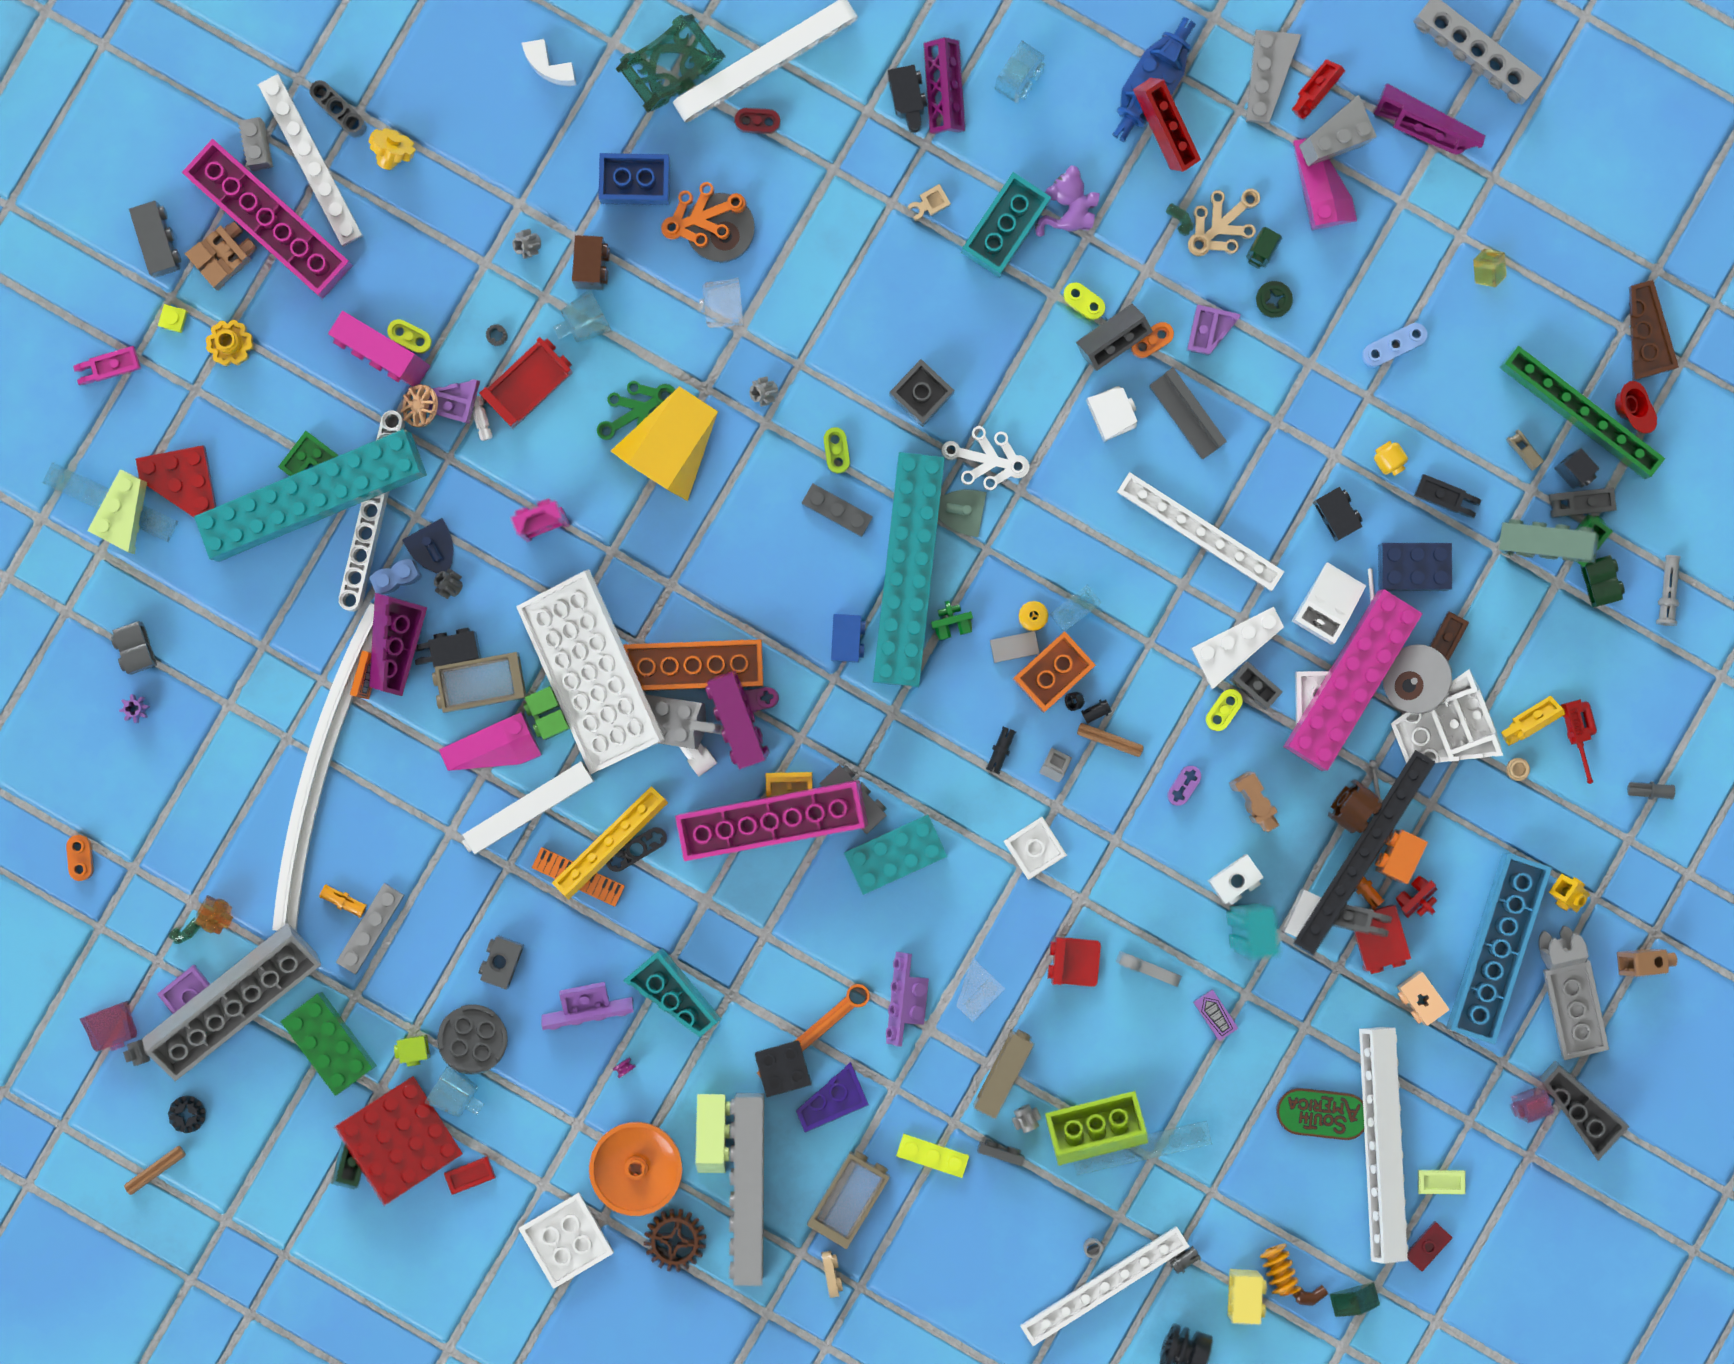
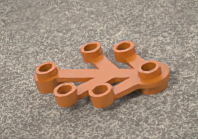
M704 182L700 185L701 194L691 216L683 218L687 206L693 202V195L689 191L684 190L678 196L680 202L674 215L663 221L661 226L662 233L668 239L675 240L683 237L694 242L698 247L704 248L709 243L708 237L704 233L696 234L686 228L696 225L716 234L720 239H726L730 235L729 228L724 224L717 225L712 223L708 219L730 210L734 213L743 212L747 206L746 199L741 194L735 193L730 195L726 202L704 210L709 197L715 191L711 183ZM706 186H710V187H711V190H710L709 193H704V192H703V190H704V188H705ZM688 194L690 196L689 200L683 202L682 197ZM739 199V205L733 206V200ZM671 224H676L674 231H669ZM721 228L726 229V233L723 236L719 235ZM705 237L704 243L698 244V238Z

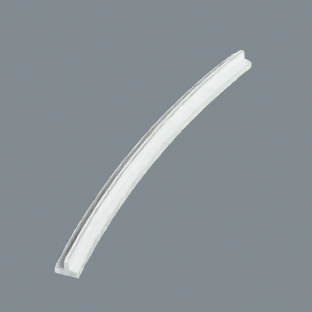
M373 603L369 604L335 676L303 767L280 867L272 929L278 931L288 923L297 932L305 867L322 790L343 723L354 697L350 695L361 652L363 650L371 653Z

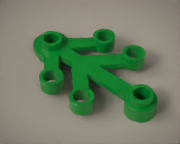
M637 381L629 382L627 390L631 395H638L640 393L653 397L646 402L621 397L618 393L609 394L607 401L610 406H622L633 410L613 422H601L597 426L598 436L603 440H610L615 436L618 429L637 418L636 426H638L649 415L650 410L659 406L664 401L661 398L662 393L668 392L671 395L675 391L674 387L669 384H662L657 388L640 385ZM631 385H638V390L636 392L630 391ZM617 396L619 398L618 403L612 404L610 402L611 397ZM605 427H609L611 429V433L609 435H604L602 433Z

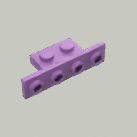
M896 952L893 961L894 974L891 983V1002L888 1008L889 1021L886 1029V1044L902 1046L904 1023L924 1025L929 979L909 977L912 954Z
M605 982L560 990L559 996L563 1011L543 1014L542 1030H556L562 1026L580 1025L583 1022L592 1020L601 1021L612 1016H625L634 1012L633 998L609 1001Z

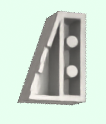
M1358 95L1299 145L1308 167L1365 146L1377 137L1360 96Z

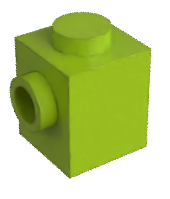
M427 1035L402 1038L396 1041L397 1045H394L395 1058H399L400 1064L406 1063L407 1067L420 1065V1060L430 1058Z

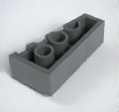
M1554 1061L1540 1076L1544 1085L1599 1161L1629 1128L1628 1124L1558 1062Z

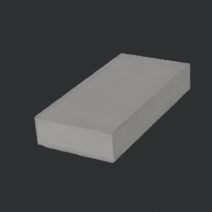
M1035 631L990 640L994 663L1040 654Z

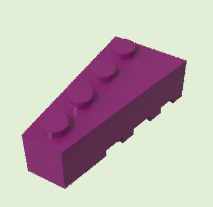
M375 593L370 688L403 696L427 607Z
M736 670L709 679L707 682L708 686L705 687L709 699L714 700L716 706L713 709L717 721H721L724 727L721 730L724 741L726 743L729 742L731 746L730 757L733 764H737L738 768L742 769L765 761L770 751L767 746H762L763 735L760 727H754L753 722H755L754 713L750 705H745L744 701L747 700V696Z

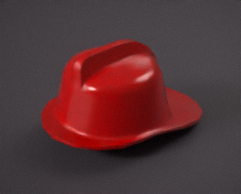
M1629 381L1624 384L1621 393H1618L1615 399L1617 414L1621 418L1628 420L1638 432L1644 434L1651 433L1657 426V416L1645 388L1637 381Z

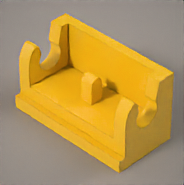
M812 772L766 773V797L813 789Z

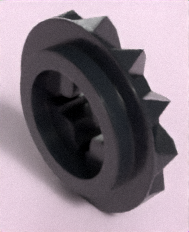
M182 1096L176 1099L171 1104L168 1112L169 1123L176 1131L191 1133L198 1130L203 1125L206 1116L202 1102L192 1096ZM185 1108L188 1109L189 1113L196 1115L188 1118L187 1122L184 1121L185 1118L178 1115L184 1112Z

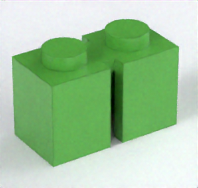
M551 686L524 697L526 703L523 704L528 716L532 715L535 719L536 724H533V728L537 737L542 736L543 740H547L570 729L562 710L555 711L542 718L539 716L560 706Z

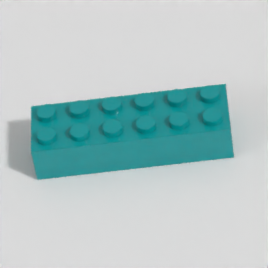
M1259 903L1229 906L1230 911H1226L1227 924L1232 926V934H1229L1230 948H1233L1236 953L1251 959L1280 956L1274 907Z

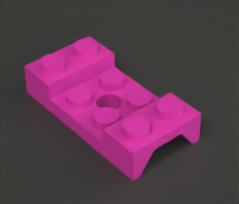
M550 499L538 502V507L531 510L528 507L515 511L516 515L511 517L517 535L526 542L532 541V538L561 526H570L564 509L559 507L555 500L550 501Z

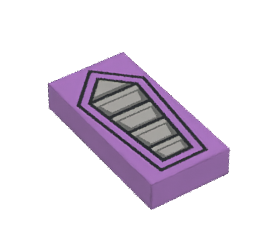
M1210 990L1193 1002L1218 1041L1238 1029L1213 990Z

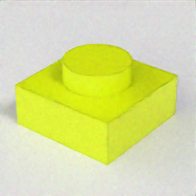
M164 304L158 326L182 333L188 311Z

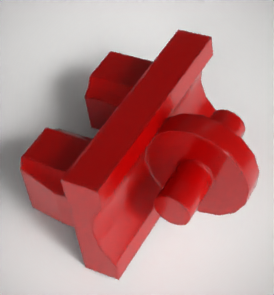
M1419 875L1411 883V886L1418 892L1413 898L1405 891L1396 897L1402 913L1407 918L1420 906L1422 907L1416 912L1420 917L1426 912L1431 915L1435 913L1432 906L1437 900L1432 895L1437 891L1436 884L1432 880L1428 882Z

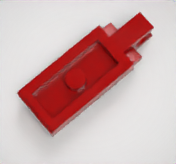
M1325 60L1300 90L1297 103L1292 108V111L1298 118L1304 120L1311 113V109L1316 108L1345 72L1341 65Z

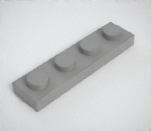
M384 883L336 963L357 974L405 895Z

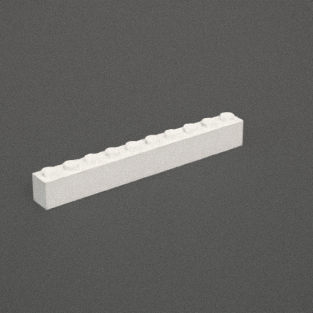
M1396 1028L1359 1029L1371 1261L1383 1264L1408 1261Z

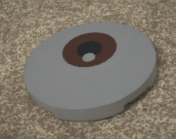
M1410 645L1401 649L1383 679L1384 691L1388 699L1397 708L1407 713H1428L1441 706L1449 696L1452 685V669L1445 656L1436 649L1426 645Z

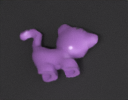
M1071 165L1065 173L1061 174L1054 181L1052 186L1046 189L1045 193L1051 196V200H1056L1062 205L1069 206V209L1060 220L1048 215L1039 218L1035 226L1038 237H1042L1045 234L1044 227L1047 224L1053 228L1063 229L1068 232L1079 229L1089 230L1093 227L1095 214L1090 213L1089 208H1094V206L1098 205L1100 193L1091 192L1086 196L1084 195L1085 184L1076 166Z

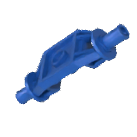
M1183 17L1174 34L1164 32L1162 38L1143 53L1121 90V102L1117 112L1122 116V120L1112 134L1115 138H1118L1123 131L1119 140L1125 142L1134 125L1144 127L1146 122H1148L1144 114L1140 117L1143 111L1134 94V88L1149 78L1164 79L1171 96L1185 74L1187 53L1191 50V46L1186 42V39L1196 26L1192 20L1187 28H1185L1189 19Z

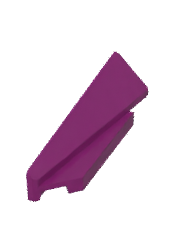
M1390 84L1385 85L1373 114L1395 120L1393 128L1455 155L1464 153L1465 149L1476 146L1478 148L1483 147L1484 134Z

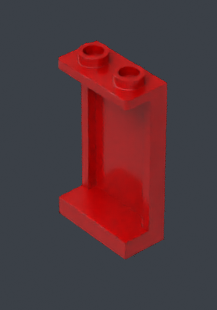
M539 337L537 342L488 388L485 387L479 392L512 429L573 373L569 368L572 364L564 355L560 358L554 352L556 347L548 339L543 341Z

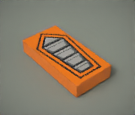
M362 650L350 695L369 700L372 688L369 687L370 652Z

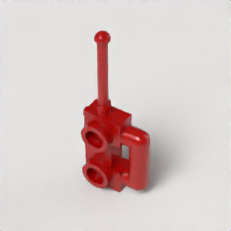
M1580 699L1561 704V707L1565 712L1563 717L1567 726V737L1571 745L1577 744L1588 780L1587 783L1592 784L1594 780L1591 777L1583 742L1591 740V736L1597 733V728L1590 703L1581 702ZM1581 712H1583L1586 728H1584Z

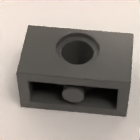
M1248 661L1230 679L1232 683L1264 710H1267L1283 692Z
M499 935L496 936L495 940L491 939L486 951L490 953L487 962L483 960L479 969V974L482 975L480 980L503 989H508L524 944ZM497 955H501L506 959V965L503 968H498L494 963Z

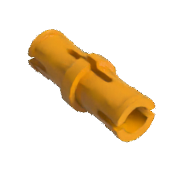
M325 884L319 895V898L336 905L337 909H344L359 918L362 917L367 908V904L353 899L349 896V893H342Z

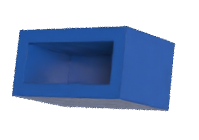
M833 614L831 661L859 663V657L864 658V644H860V635H865L866 621H861V615Z

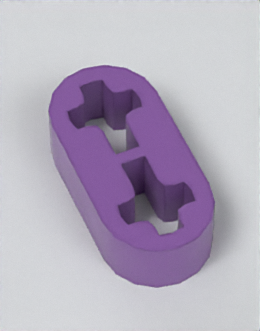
M1186 766L1180 771L1167 793V798L1171 804L1181 806L1188 801L1201 780V772L1197 767ZM1194 770L1196 780H1190L1187 785L1183 784L1187 779V776L1184 775L1185 772ZM1183 786L1185 788L1181 794L1184 797L1183 800L1178 799L1174 801L1175 796L1172 792L1179 791Z

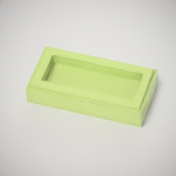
M1418 1170V1194H1465V1171Z

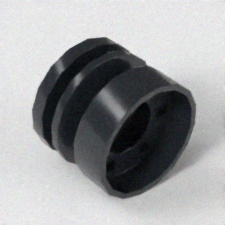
M1174 1323L1163 1341L1160 1352V1364H1207L1213 1337L1197 1331L1190 1340L1189 1328L1184 1327L1180 1334L1181 1326Z

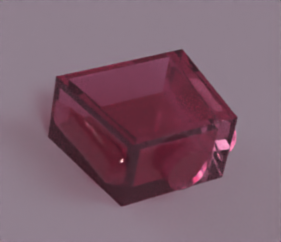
M128 1001L80 1018L92 1048L96 1052L109 1047L111 1051L117 1050L125 1046V1041L137 1037V1029L132 1019Z

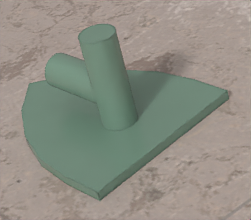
M959 490L941 496L938 518L955 532L978 537L987 492Z

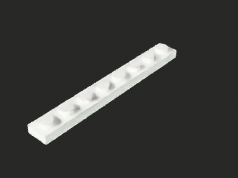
M277 74L259 83L258 86L341 245L344 247L363 237L280 76Z
M1130 472L1117 491L1118 494L1269 591L1274 589L1284 573L1280 568Z
M1175 1226L1027 1320L1020 1327L1032 1346H1034L1190 1246L1178 1227Z

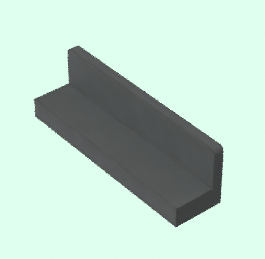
M1173 367L1150 384V389L1201 459L1206 458L1227 442Z

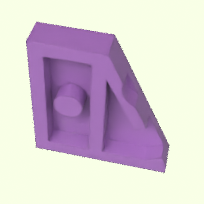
M473 379L464 383L433 388L438 399L436 415L469 424L480 381ZM431 395L428 401H433ZM433 404L429 405L428 410L432 411Z

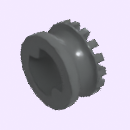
M494 324L487 329L486 338L492 345L501 346L507 340V332L501 325ZM495 329L499 333L503 332V336L499 341L491 338V332Z

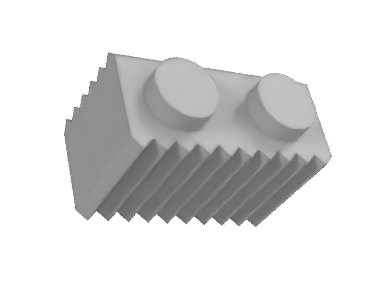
M260 117L239 121V129L241 130L239 133L242 138L241 142L243 143L244 156L247 161L246 165L252 171L272 168L273 164L265 122Z

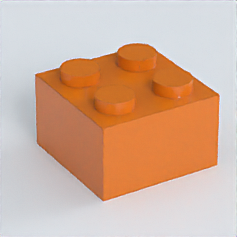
M1395 829L1394 833L1392 832L1385 842L1387 847L1384 854L1380 853L1376 859L1375 865L1377 868L1375 871L1399 883L1408 884L1428 842L1404 830Z

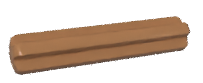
M1081 723L1078 727L1077 734L1136 757H1140L1142 754L1143 745Z
M180 1146L171 1150L124 1185L125 1190L130 1195L134 1194L185 1157L184 1150Z

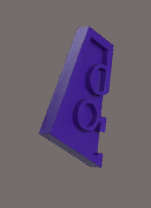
M850 1062L843 1070L796 1110L805 1133L869 1105L852 1063Z

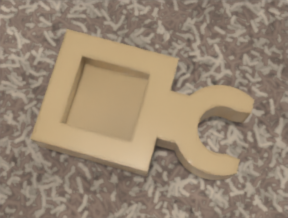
M940 184L919 196L922 202L910 203L908 210L913 208L919 209V214L913 217L914 221H918L926 211H928L930 216H933L949 207L951 203Z

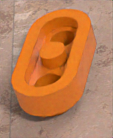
M1159 322L1152 326L1153 332L1131 347L1132 353L1138 358H1147L1168 345L1174 336L1171 325ZM1159 331L1165 332L1166 337L1161 339L1158 337L1157 333ZM1140 343L1146 345L1145 351L1139 350L1138 345Z
M74 835L69 838L66 844L68 871L74 880L84 881L89 879L94 871L92 845L88 837ZM76 842L81 844L79 851L74 848ZM78 865H81L83 867V872L81 874H79L76 870Z

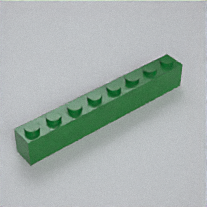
M1520 346L1514 348L1499 367L1643 479L1652 477L1665 460L1662 455Z

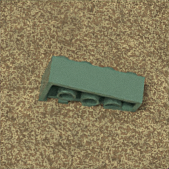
M1509 519V523L1502 522L1498 550L1507 556H1514V552H1516L1517 555L1530 558L1537 554L1545 559L1555 560L1558 557H1562V560L1595 563L1599 535L1593 532V528L1579 527L1578 531L1570 530V526L1556 524V528L1546 527L1547 524L1542 522H1533L1532 525H1524L1522 520Z

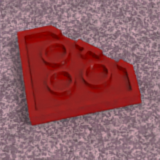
M204 445L135 458L139 479L147 482L149 488L192 517L216 507Z

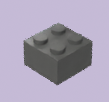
M920 359L889 392V396L923 427L948 401L955 390Z

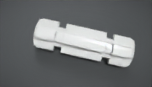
M476 396L472 412L476 427L479 429L480 440L486 441L492 438L491 429L488 428L489 422L485 408L482 407L484 405L482 398Z

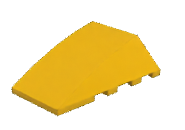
M679 386L620 441L611 452L657 484L688 501L718 411Z

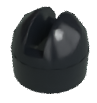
M1080 692L1068 693L1065 697L1066 707L1070 711L1081 709L1085 704L1084 696Z

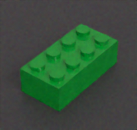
M323 992L317 993L280 1021L335 1096L377 1066Z

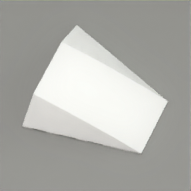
M1470 669L1452 681L1449 696L1437 709L1420 714L1406 712L1391 723L1406 764L1415 750L1434 760L1435 763L1503 756L1496 728L1481 690Z

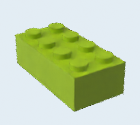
M1135 1091L1045 1113L1058 1166L1148 1143L1147 1130Z

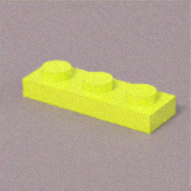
M904 1133L896 1154L897 1157L960 1178L963 1177L969 1159L967 1154Z

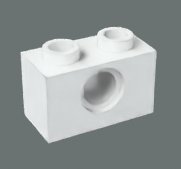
M1245 854L1210 878L1208 882L1224 904L1229 902L1232 905L1242 898V892L1247 889L1252 891L1261 885L1259 880L1264 877L1250 857ZM1239 874L1243 882L1240 887L1235 888L1231 884V879L1234 875Z

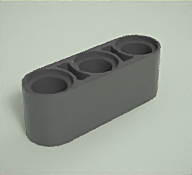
M318 80L312 83L309 91L314 101L350 136H362L366 131V124L361 116L326 82ZM319 89H327L324 97L318 98L316 96ZM342 104L343 110L338 114L333 113L334 106ZM358 120L360 122L358 128L354 130L349 129L350 122Z

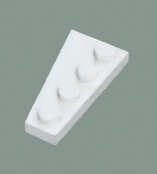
M1272 607L1191 648L1211 689L1216 687L1283 629L1284 626L1275 608Z

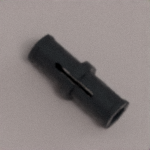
M1004 726L1002 727L997 744L992 747L994 751L986 767L987 770L992 772L995 763H997L993 771L996 774H1000L1005 757L1010 754L1008 750L1016 734V731L1010 729L1007 738H1005L1009 729Z

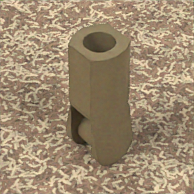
M1516 430V434L1511 438H1506V440L1531 471H1533L1544 460L1532 447L1520 430ZM1521 441L1525 445L1522 450L1517 446Z

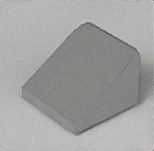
M1051 747L1040 769V774L1060 782L1072 757Z

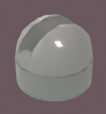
M1088 1238L1083 1245V1250L1088 1257L1097 1258L1101 1255L1103 1247L1098 1239Z

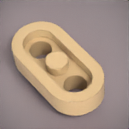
M831 1250L822 1252L830 1298L839 1297V1292L843 1291L841 1277L836 1278L835 1269L839 1268L837 1255H832Z

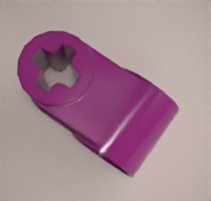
M769 687L744 690L747 696V700L744 701L745 705H750L753 713L772 708L779 701L777 691ZM767 691L773 695V698L770 699V704L767 701H762V697L765 696Z

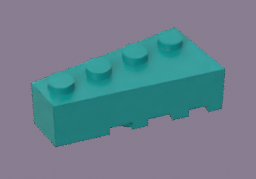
M663 948L623 980L629 986L631 985L637 989L644 997L657 1004L663 1011L676 1018L678 1022L698 1037H701L721 1020V1017Z

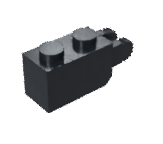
M915 64L890 69L887 75L895 114L899 118H906L909 131L913 134L919 133L922 125L920 115L924 113L923 107H927L925 93H920L919 85L923 84L921 72L916 71Z

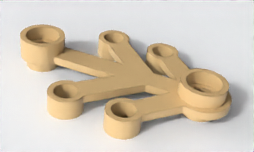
M1255 189L1245 190L1241 196V201L1223 218H1221L1222 203L1225 195L1220 190L1214 191L1210 197L1213 204L1212 227L1205 234L1204 219L1208 214V210L1205 206H1197L1193 212L1196 219L1195 234L1188 241L1190 253L1195 256H1203L1209 250H1218L1234 254L1238 250V242L1233 239L1227 242L1211 241L1218 234L1238 235L1245 239H1251L1256 232L1253 225L1232 226L1229 224L1245 209L1257 206L1260 201L1258 191ZM1219 194L1222 200L1217 202L1213 196ZM1252 196L1254 202L1248 203L1246 197ZM1202 209L1205 215L1199 217L1196 213L1197 210ZM1250 228L1252 230V234L1246 235L1244 233V229ZM1195 242H1202L1203 248L1197 249ZM1233 243L1235 250H1229L1227 244Z

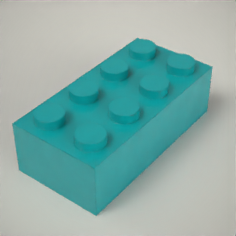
M1013 172L962 247L961 253L1000 278L1050 203L1051 196Z
M928 814L844 852L863 895L947 857Z

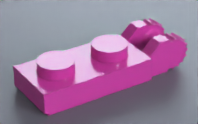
M130 346L90 358L89 361L76 364L73 368L76 372L92 368V375L84 376L77 380L78 385H85L139 370L141 366L135 347Z

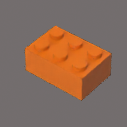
M1064 631L1022 669L1013 680L1044 713L1096 665Z

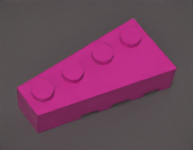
M344 311L340 313L328 332L334 338L333 343L344 350L346 346L352 349V355L362 361L364 357L370 360V366L380 372L383 368L388 372L387 376L398 383L402 380L412 387L419 385L430 368V365L416 354Z

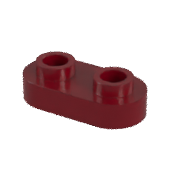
M743 108L735 115V125L738 130L745 133L772 134L780 127V117L776 111L771 109ZM749 118L751 122L748 125H744L742 120ZM767 119L773 120L771 126L765 125Z

